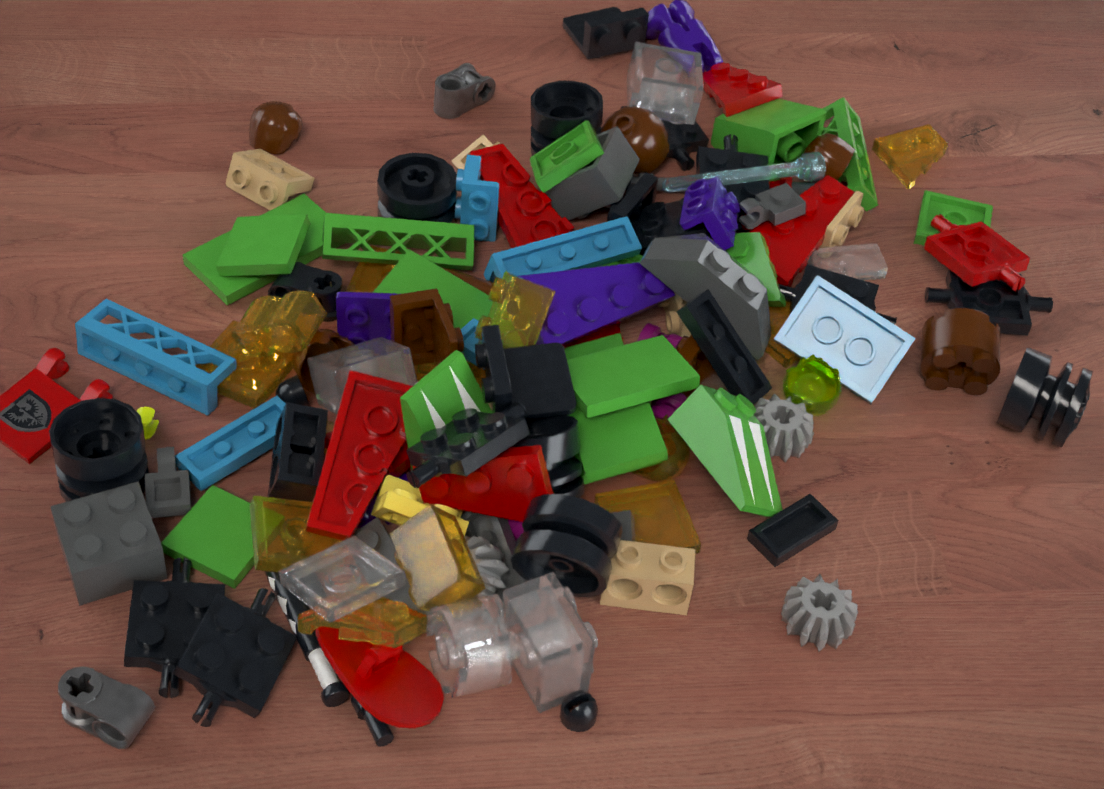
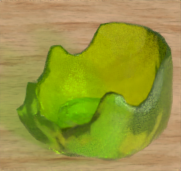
M814 354L810 355L807 359L803 357L800 359L797 367L792 366L786 370L782 390L784 397L787 399L791 395L792 403H805L806 412L813 414V417L822 416L836 405L841 396L839 371L829 366L822 358L815 357Z

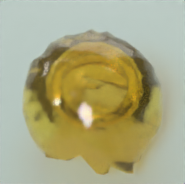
M667 414L662 420L656 418V422L667 449L668 460H664L661 464L632 471V473L639 477L659 483L669 482L679 477L686 468L690 457L689 446L667 420L669 418Z

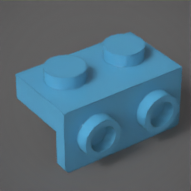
M467 155L465 169L457 170L456 191L462 192L461 197L456 198L455 218L460 219V224L474 225V240L494 242L497 234L500 185L498 182L480 180L482 156Z

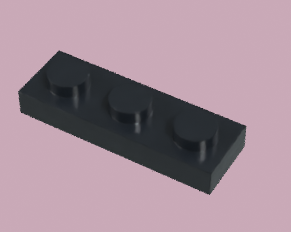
M709 289L698 294L676 311L731 395L737 396L741 394L754 405L773 388Z

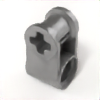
M464 63L446 74L439 75L435 80L434 112L442 118L454 119L479 105L485 104L495 91L496 83L494 79L489 76L483 77L476 72L475 67L470 63Z
M85 666L75 667L64 673L58 682V693L63 701L62 716L65 722L71 727L78 728L100 738L106 744L118 749H126L130 746L155 709L153 700L141 689L129 684H123L95 671L93 668Z

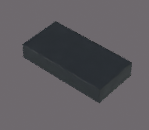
M808 494L750 529L747 540L776 567L836 530L839 520L814 496Z

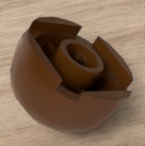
M637 106L624 107L615 111L606 119L600 133L618 126L640 159L633 174L643 171L644 173H651L663 163L670 146L668 143V132L663 122L651 110Z

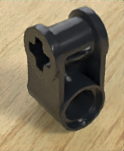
M296 261L291 274H280L268 290V296L275 306L284 311L299 313L324 322L337 320L336 296L337 292H340L343 287L342 278L336 272L307 266Z

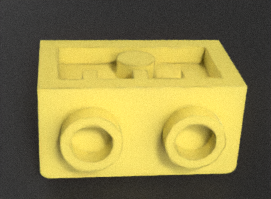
M387 475L384 478L371 513L375 517L449 545L456 542L458 535L465 536L469 521L461 519L463 510L440 504L424 503L419 488H414L409 482L392 475Z

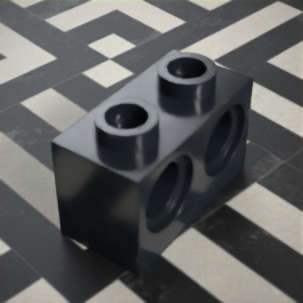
M286 402L275 428L268 500L304 506L311 504L315 497L323 467L328 410Z

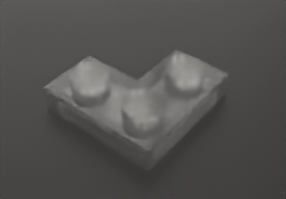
M877 243L819 248L808 259V265L860 280L885 279L888 271L887 264Z

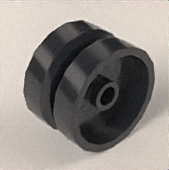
M415 152L398 155L386 161L380 168L377 179V194L379 197L378 217L455 223L457 174L453 166L440 157Z
M544 494L533 498L527 507L522 523L524 533L517 539L511 557L513 569L525 580L553 593L571 597H592L602 594L607 588L612 571L611 558L617 553L623 533L621 523L609 511L582 498L563 494Z

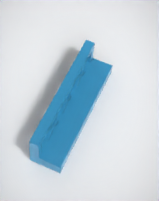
M628 216L493 253L483 275L487 281H498L501 286L513 276L598 267L636 256L640 253L642 246Z
M108 299L102 301L75 323L78 354L207 416L218 407L217 386L237 368V360ZM107 315L121 320L122 323L104 324L100 321ZM146 332L153 335L154 338L138 340L131 337L130 334ZM180 348L185 350L187 354L169 355L163 352L162 349ZM212 363L218 367L210 374L197 368L196 365Z

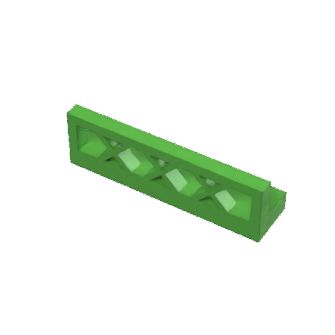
M842 97L823 108L827 112L825 121L833 116L834 118L828 127H823L822 134L836 135L855 149L851 161L837 181L847 182L848 188L854 192L857 190L864 193L861 206L867 212L878 206L861 120L846 99Z
M325 213L322 233V259L396 265L408 251L407 248L430 249L420 256L439 267L459 270L473 269L474 225ZM331 242L354 243L348 249L331 248ZM370 245L392 247L386 252H375ZM445 251L465 252V259L450 258Z

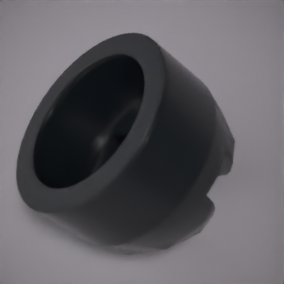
M297 375L279 384L276 396L285 403L309 405Z
M577 690L570 692L561 704L560 720L562 724L574 732H584L592 728L598 713L595 699L586 691ZM580 704L579 706H577L576 708H574L571 712L569 711V708L574 707V706Z

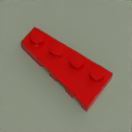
M503 143L470 151L469 155L482 156L480 180L498 182L500 185L497 220L511 248L574 230L575 227L566 217L561 218L551 206L552 200L547 194L538 191L531 183L529 173Z

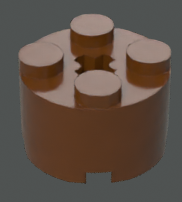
M969 308L945 310L944 317L934 320L933 315L927 319L922 327L921 373L925 378L927 388L940 391L947 387L964 389L970 395L984 394L988 390V385L993 383L1000 374L1001 330L997 323L996 326L989 321V315L984 312Z

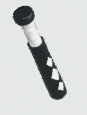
M282 555L273 556L264 564L265 575L294 635L297 636V641L305 659L311 662L315 674L318 676V680L323 688L321 692L323 703L327 707L339 706L349 698L350 692L343 682L338 680L334 669L320 647L315 632V619L289 560Z

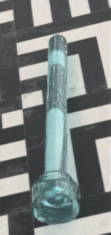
M820 152L802 154L800 158L796 159V162L666 178L662 182V188L665 192L685 191L693 182L700 179L709 180L715 176L719 177L723 185L797 176L806 182L817 181L824 178L826 165L824 157Z

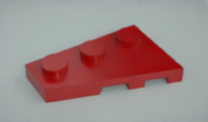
M729 63L712 65L711 70L699 74L702 89L710 98H715L718 108L723 107V113L726 117L783 97L782 84L769 80L766 76H757L749 73L746 69L732 67Z
M541 445L508 448L468 476L442 474L439 477H433L419 488L424 503L440 504L454 509L523 522L527 507L533 498L544 494H553Z

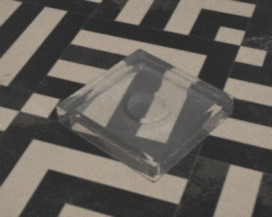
M352 536L279 571L281 585L329 623L406 585V576L403 569L356 536Z

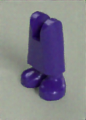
M674 0L669 5V8L665 4H659L647 12L649 19L646 38L649 40L658 39L659 45L694 79L699 78V74L703 73L704 69L709 71L712 65L723 63L722 56L703 23L694 18V9L687 1Z

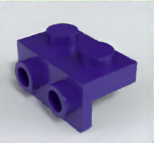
M718 176L709 180H697L685 191L680 225L683 230H686L703 222L715 243L724 250L733 247L735 231L738 229L737 213L740 212L737 198L733 192L727 193Z

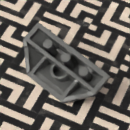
M705 233L659 237L652 240L640 264L687 303L698 294L709 289L751 355L759 360L763 356L772 335L767 288L763 282Z

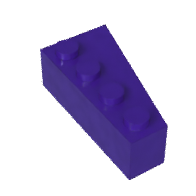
M640 262L513 276L497 288L517 335L524 346L547 343H560L565 346L654 308L675 296L673 290L642 266Z

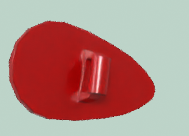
M324 609L317 613L314 620L315 632L323 653L348 691L367 712L379 721L389 725L413 729L430 724L440 714L444 701L440 683L430 670L402 648L398 638L391 637L388 639L366 624L332 610Z

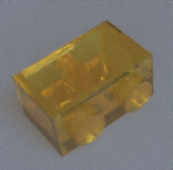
M430 504L390 533L396 549L394 552L395 560L405 572L410 584L408 589L409 596L420 610H426L445 618L486 589L456 516Z

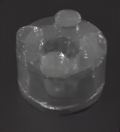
M497 594L442 604L429 609L426 620V636L435 635L436 650L428 652L435 678L440 683L445 694L452 693L451 698L503 687L511 683L512 660L520 657V645L515 632H508L503 604Z

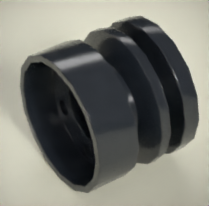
M555 81L537 88L531 95V155H535L585 120H588L595 129L596 134H599L603 120V98L599 91L586 83L577 81Z
M1027 347L996 423L1022 432L1031 418L1037 419L1039 423L1036 438L1043 440L1049 425L1055 426L1057 429L1052 444L1062 448L1066 439L1076 430L1090 397V380L1093 371L1082 368L1076 382H1069L1068 379L1073 367L1072 363L1067 362L1057 377L1050 375L1052 356Z
M95 398L83 400L65 408L54 418L49 434L60 494L67 502L135 482H139L142 493L145 492V474L149 473L145 451L144 429L140 414L131 405L116 399Z
M569 415L525 420L530 434L510 448L541 445L553 494L580 498L585 490L584 479L580 476L583 467L582 463L573 457L580 450L578 420Z

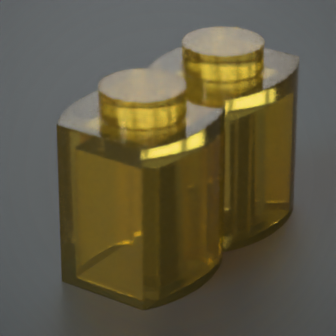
M292 291L285 294L282 298L262 296L256 298L250 304L231 333V336L246 356L267 357L275 353V351L296 353L307 348L327 313L314 293L309 291Z

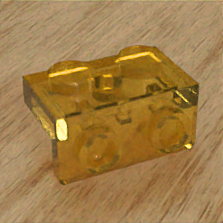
M505 270L502 279L496 277L488 298V300L493 301L488 317L481 316L474 338L479 339L478 344H481L482 326L499 324L503 349L535 345L556 291Z

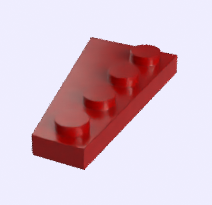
M826 175L799 195L806 202V214L776 226L768 220L750 231L760 232L765 238L770 252V261L774 264L778 276L776 277L778 284L792 286L793 279L798 272L801 273L806 267L809 257L823 244L827 226L855 193L829 175Z
M349 370L307 522L306 532L342 541H350L407 440L400 397L412 388V385Z

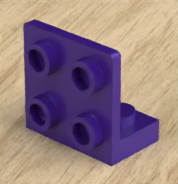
M337 292V333L350 339L358 347L359 351L356 353L392 354L389 296L398 294Z

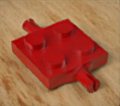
M941 214L936 215L932 219L931 226L940 233L927 236L924 249L935 257L939 263L945 265L959 276L963 282L972 287L998 279L1005 282L1014 291L1020 290L1024 286L1025 278L1020 276L1018 272L1027 270L1030 257L985 223L980 221L970 225L952 224Z

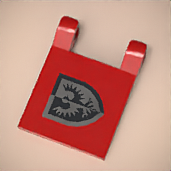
M58 348L49 349L43 355L36 368L0 395V443L29 465L52 446L49 434L50 427L54 418L65 408L83 400L95 398L113 399L112 394L107 392L110 389L109 384L101 379H96L90 383L80 399L52 379L60 378L69 371L68 363L63 360L66 357L65 353Z

